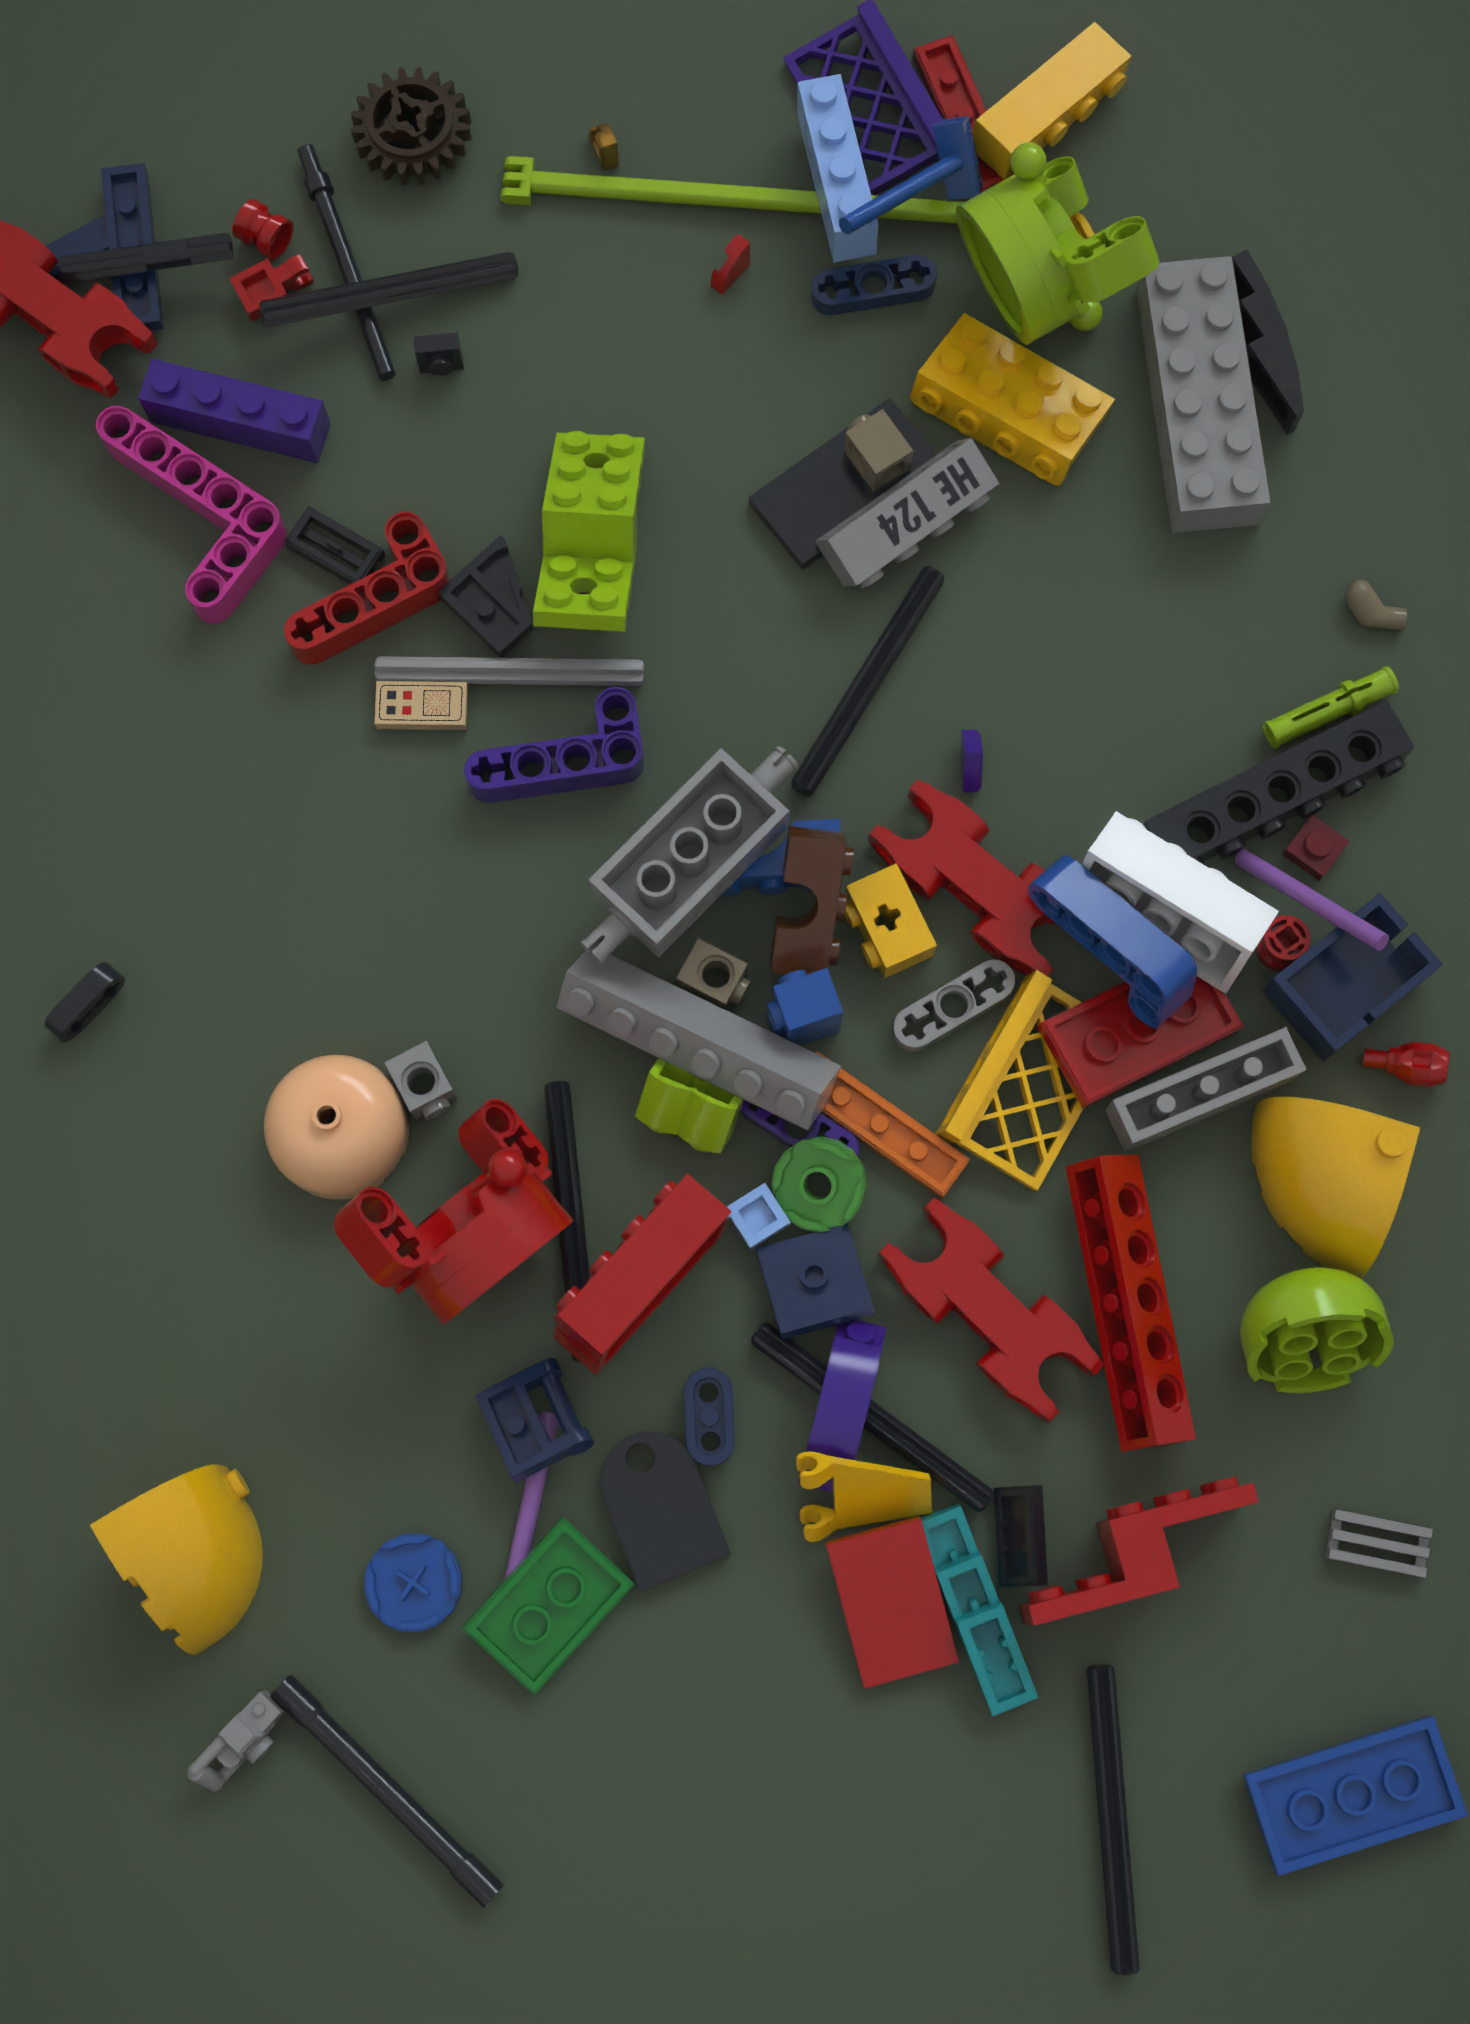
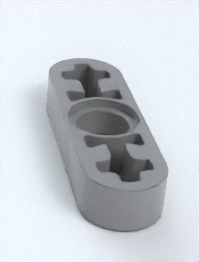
M1000 960L985 961L898 1013L894 1021L892 1033L895 1042L900 1048L909 1052L924 1050L1002 1004L1010 997L1015 986L1013 970L1008 964ZM989 972L993 977L1001 975L1004 978L1000 986L1001 992L997 993L993 988L985 990L978 997V1000L983 1004L977 1006L972 991L984 984L986 980L985 973ZM966 983H971L972 991L965 986ZM948 994H957L963 997L967 1004L966 1013L958 1018L946 1016L940 1007L943 997ZM930 1005L934 1018L943 1027L938 1030L935 1021L923 1028L921 1033L922 1039L917 1040L914 1035L905 1037L903 1034L907 1026L905 1020L911 1018L915 1024L920 1023L928 1018L929 1012L925 1007Z

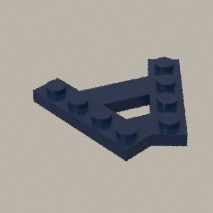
M144 163L101 168L105 215L45 245L55 255L57 260L60 256L155 243L149 177ZM56 265L49 274L59 282H62L58 266ZM158 270L111 277L113 293L125 302L130 311L150 331L164 329Z

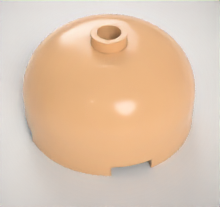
M320 1056L305 1061L292 1069L273 1090L264 1116L265 1142L277 1168L297 1187L314 1196L326 1199L353 1198L365 1188L378 1187L385 1182L384 1179L389 1176L402 1155L405 1154L409 1141V1115L398 1089L376 1066L352 1056ZM333 1109L336 1112L335 1120L332 1123L327 1124L331 1118Z

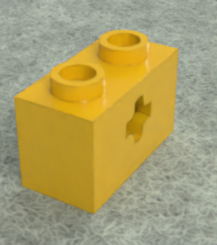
M897 863L846 886L847 903L845 918L852 929L857 926L859 927L866 941L861 944V949L871 969L878 967L885 979L934 956L937 944ZM883 915L887 921L895 920L893 930L889 931L885 925L877 927L879 916Z

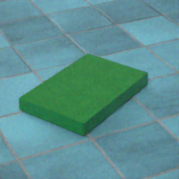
M562 1516L463 1624L462 1629L535 1696L635 1583Z

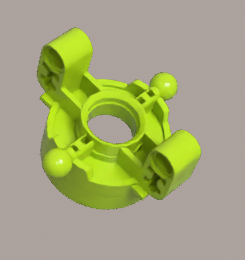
M1031 142L1020 144L1014 149L1010 158L1011 169L1014 174L957 206L956 219L970 260L989 298L1011 332L1019 341L1028 345L1069 321L1074 328L1080 331L1087 332L1095 329L1103 317V308L1099 301L1112 296L1149 275L1158 267L1160 260L1147 223L1140 216H1131L1117 221L1086 240L1080 236L1069 217L1082 210L1088 204L1089 198L1074 158L1070 156L1060 157L1047 163L1046 154L1041 146Z

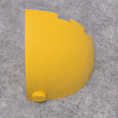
M1270 1097L1262 1099L1255 1105L1251 1128L1252 1163L1255 1164L1263 1191L1261 1195L1279 1227H1283L1292 1239L1303 1248L1302 1251L1326 1268L1343 1270L1362 1278L1376 1260L1394 1220L1409 1173L1420 1127L1365 1110L1327 1101L1299 1097Z
M219 1464L203 1466L175 1477L132 1499L90 1524L99 1543L123 1581L128 1579L134 1587L140 1585L148 1598L141 1602V1606L162 1631L167 1628L169 1630L175 1629L180 1634L174 1638L176 1645L191 1655H197L225 1637L238 1624L252 1603L262 1572L263 1550L260 1530L256 1518L245 1499V1496L250 1494V1490L236 1468L229 1471L227 1466Z

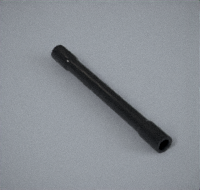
M292 1674L273 1691L270 1697L299 1726L307 1729L450 1871L452 1878L484 1908L504 1884L474 1854L467 1852L323 1709L322 1704Z

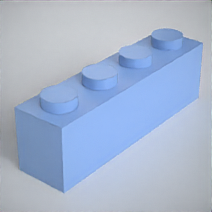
M841 74L800 81L797 84V117L833 262L876 255L878 238L877 219L849 235L844 234L839 227L840 218L872 200Z

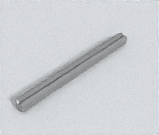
M380 656L375 660L374 674L376 681L640 686L644 681L643 661L637 659Z

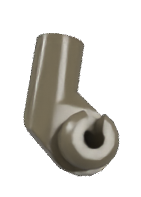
M1356 580L1349 585L1346 602L1362 626L1396 630L1405 629L1407 608L1384 606L1371 584L1365 580Z

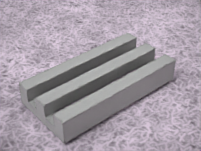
M1335 1509L1332 1510L1325 1558L1426 1578L1427 1568H1425L1426 1558H1429L1430 1548H1428L1429 1539H1432L1433 1529ZM1342 1522L1414 1536L1417 1537L1416 1546L1342 1531L1341 1525ZM1339 1541L1414 1556L1413 1565L1338 1550Z

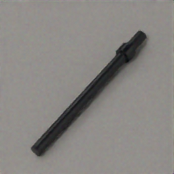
M305 144L297 150L306 175L304 185L310 200L316 202L344 283L362 281L332 198L334 188L328 173L322 171L314 146ZM372 307L355 310L379 379L381 381L392 379L396 372Z

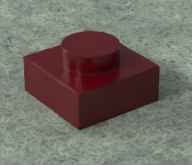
M1312 814L1282 855L1320 881L1350 841Z

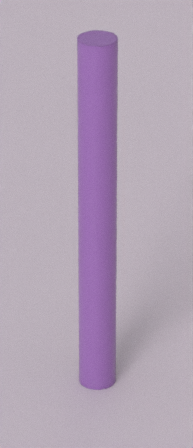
M1243 849L1237 854L1235 865L1375 950L1381 951L1386 947L1389 935L1248 850Z
M541 1411L540 1417L552 1441L555 1439L558 1420L554 1413ZM548 1467L526 1478L505 1578L531 1550Z

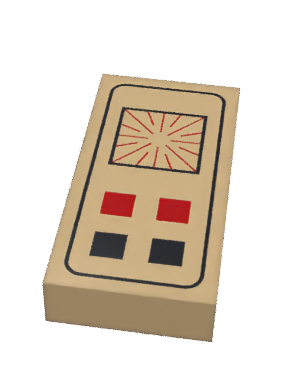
M376 681L374 723L376 729L467 730L468 684L467 682Z

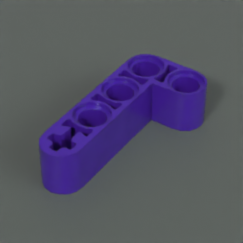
M611 687L599 694L595 702L598 733L484 749L474 752L468 757L464 767V774L471 794L482 802L494 803L635 781L644 769V755L637 707L633 695L621 687ZM614 707H621L628 711L627 716L618 721H612L605 715ZM620 750H628L635 755L633 760L626 764L615 763L611 758L613 754ZM576 756L585 757L590 761L588 766L579 771L567 768L566 764L571 758ZM530 763H539L544 767L543 771L535 777H526L521 774L523 767ZM505 767L511 768L513 780L507 779L508 775ZM492 771L491 781L487 783L482 782L483 772Z

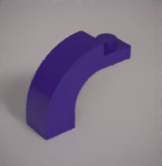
M860 1320L837 1325L805 1452L811 1451L855 1460L876 1379L886 1327ZM832 1478L817 1489L833 1493Z

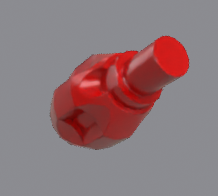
M1410 1042L1399 1045L1397 1048L1389 1047V1051L1365 1048L1363 1067L1387 1069L1386 1073L1393 1074L1394 1077L1410 1085L1435 1086L1447 1082L1450 1052L1433 1043Z

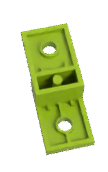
M581 431L556 433L542 507L543 559L533 608V626L626 631L637 553V503L645 454L644 437H631L626 434H615L612 436L594 435ZM587 592V593H590V594H578V593Z

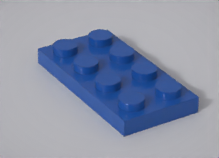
M1430 1715L1242 1774L1274 1874L1278 1876L1468 1816L1435 1718Z

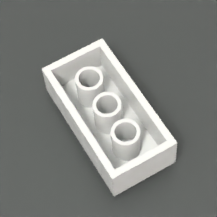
M1117 811L1090 847L1082 863L1087 870L1184 948L1195 961L1197 976L1225 994L1238 977L1279 912L1229 881L1222 872L1206 867L1187 855L1178 845L1167 843L1148 831L1139 821L1127 818Z

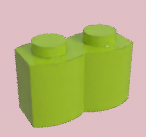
M658 1058L649 1071L635 1117L654 1132L678 1135L698 1151L721 1154L731 1138L744 1099Z

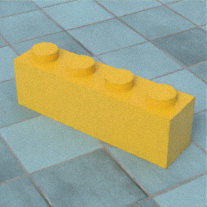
M1094 22L976 119L972 131L976 154L1003 179L1008 178L1014 173L1011 169L1010 158L1014 149L1020 144L1031 142L1038 144L1042 148L1047 144L1051 147L1055 146L1065 136L1073 122L1076 120L1083 122L1093 113L1098 105V101L1106 95L1109 98L1116 95L1127 81L1125 72L1132 56Z

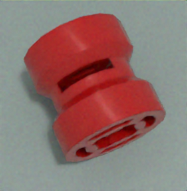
M253 198L248 200L238 211L232 226V233L236 239L247 245L252 243L257 245L259 253L274 260L280 257L287 249L294 233V225L292 221L280 214L272 215L269 212L268 206Z
M1292 915L1279 916L1273 920L1256 947V955L1266 968L1273 971H1283L1308 951L1311 943V934L1307 925L1301 919Z

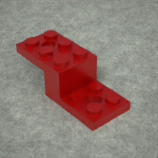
M1237 1476L1199 1485L1202 1494L1199 1496L1191 1497L1190 1490L1185 1489L1153 1497L1155 1505L1153 1508L1144 1510L1142 1502L1139 1501L1107 1509L1108 1519L1096 1522L1110 1573H1099L1076 1579L1077 1589L1063 1592L1062 1585H1054L1027 1592L1030 1602L1018 1605L1023 1624L1035 1626L1179 1588V1582L1163 1527L1258 1503L1259 1499L1254 1482L1239 1485Z

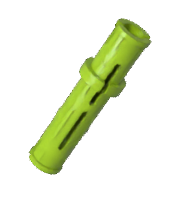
M1384 666L1380 670L1354 682L1345 680L1339 683L1337 690L1305 703L1272 720L1263 722L1262 727L1269 744L1274 749H1277L1280 745L1314 731L1345 715L1356 716L1364 711L1365 706L1391 694L1398 693L1399 684L1390 667Z

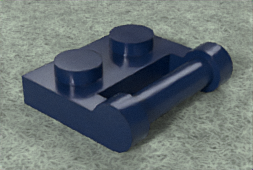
M555 1358L544 1359L476 1394V1398L509 1474L516 1483L568 1456L581 1454L590 1449L594 1444L588 1428L581 1426L560 1380L562 1371ZM537 1386L543 1387L564 1434L552 1441L529 1392Z

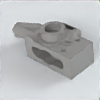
M268 1690L260 1691L239 1714L234 1716L218 1734V1737L189 1766L187 1776L190 1780L210 1791H218L246 1760L254 1765L267 1753L274 1744V1741L269 1737L270 1731L286 1713L270 1697L271 1693ZM215 1757L224 1765L219 1771L208 1766Z

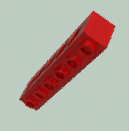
M1139 1154L1103 1155L1065 1166L1121 1452L1196 1440Z

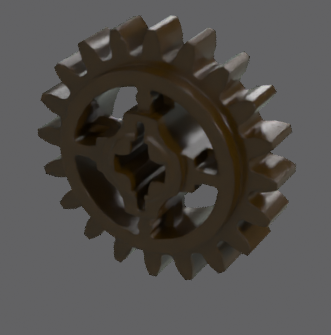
M417 67L414 76L409 78L404 68H399L398 79L394 81L388 74L383 73V87H378L369 82L367 87L370 98L357 96L356 100L359 110L351 112L354 125L351 128L354 143H356L360 159H367L369 170L373 172L381 167L383 178L386 181L395 172H398L401 185H406L411 174L416 175L420 185H423L425 182L426 172H431L438 180L441 179L440 165H445L454 170L456 165L453 154L465 156L466 148L464 142L470 141L472 138L469 126L471 124L470 112L466 108L463 93L456 94L454 82L450 80L441 86L439 72L436 71L428 80H425L421 67ZM390 112L389 117L384 120L385 124L382 127H380L381 122ZM444 123L440 134L432 141L434 134L438 131L437 126Z

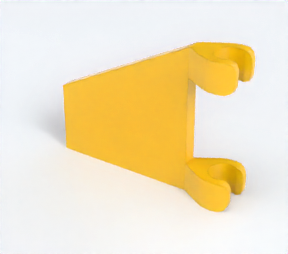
M811 1451L802 1452L796 1457V1468L801 1472L799 1477L803 1488H818L831 1478L833 1482L834 1509L812 1504L806 1505L800 1510V1522L807 1524L803 1528L804 1538L809 1542L820 1541L837 1529L932 1513L931 1479L929 1473L839 1458Z

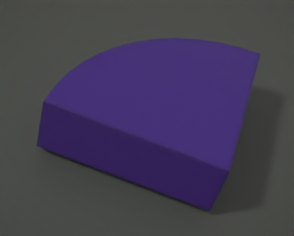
M962 730L961 770L963 792H979L982 785L983 768L981 735L978 733V730Z

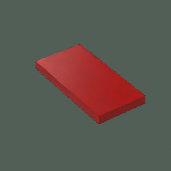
M1196 976L1192 996L1158 1028H1152L1143 1023L1131 1010L1128 1003L1130 985L1125 981L1041 1022L1037 1028L1082 1109L1239 1032L1244 1026L1226 994Z

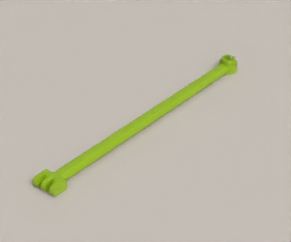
M508 156L505 158L504 169L507 172L503 174L502 185L505 188L501 189L500 200L503 203L531 206L532 193L821 214L816 191L535 171L534 158ZM871 195L872 200L879 195ZM911 198L878 218L957 224L956 207L964 202Z

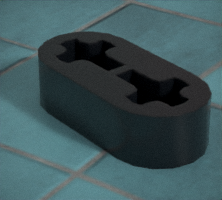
M108 962L99 963L53 1008L45 1020V1027L61 1042L65 1043L72 1040L119 993L124 985L125 978Z

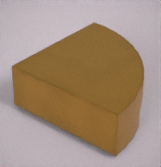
M603 123L590 128L589 139L602 169L604 168L606 171L619 166L617 141L608 124Z

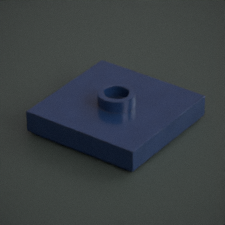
M848 1223L843 1226L828 1228L830 1231L814 1232L756 1248L782 1340L874 1315V1306Z

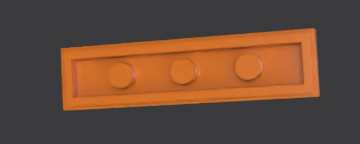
M818 1051L815 1052L816 1054H818V1055H820V1056L826 1058L824 1055H822V1054L819 1053ZM840 1068L829 1101L820 1113L852 1133L860 1142L943 1199L969 1163L970 1158Z

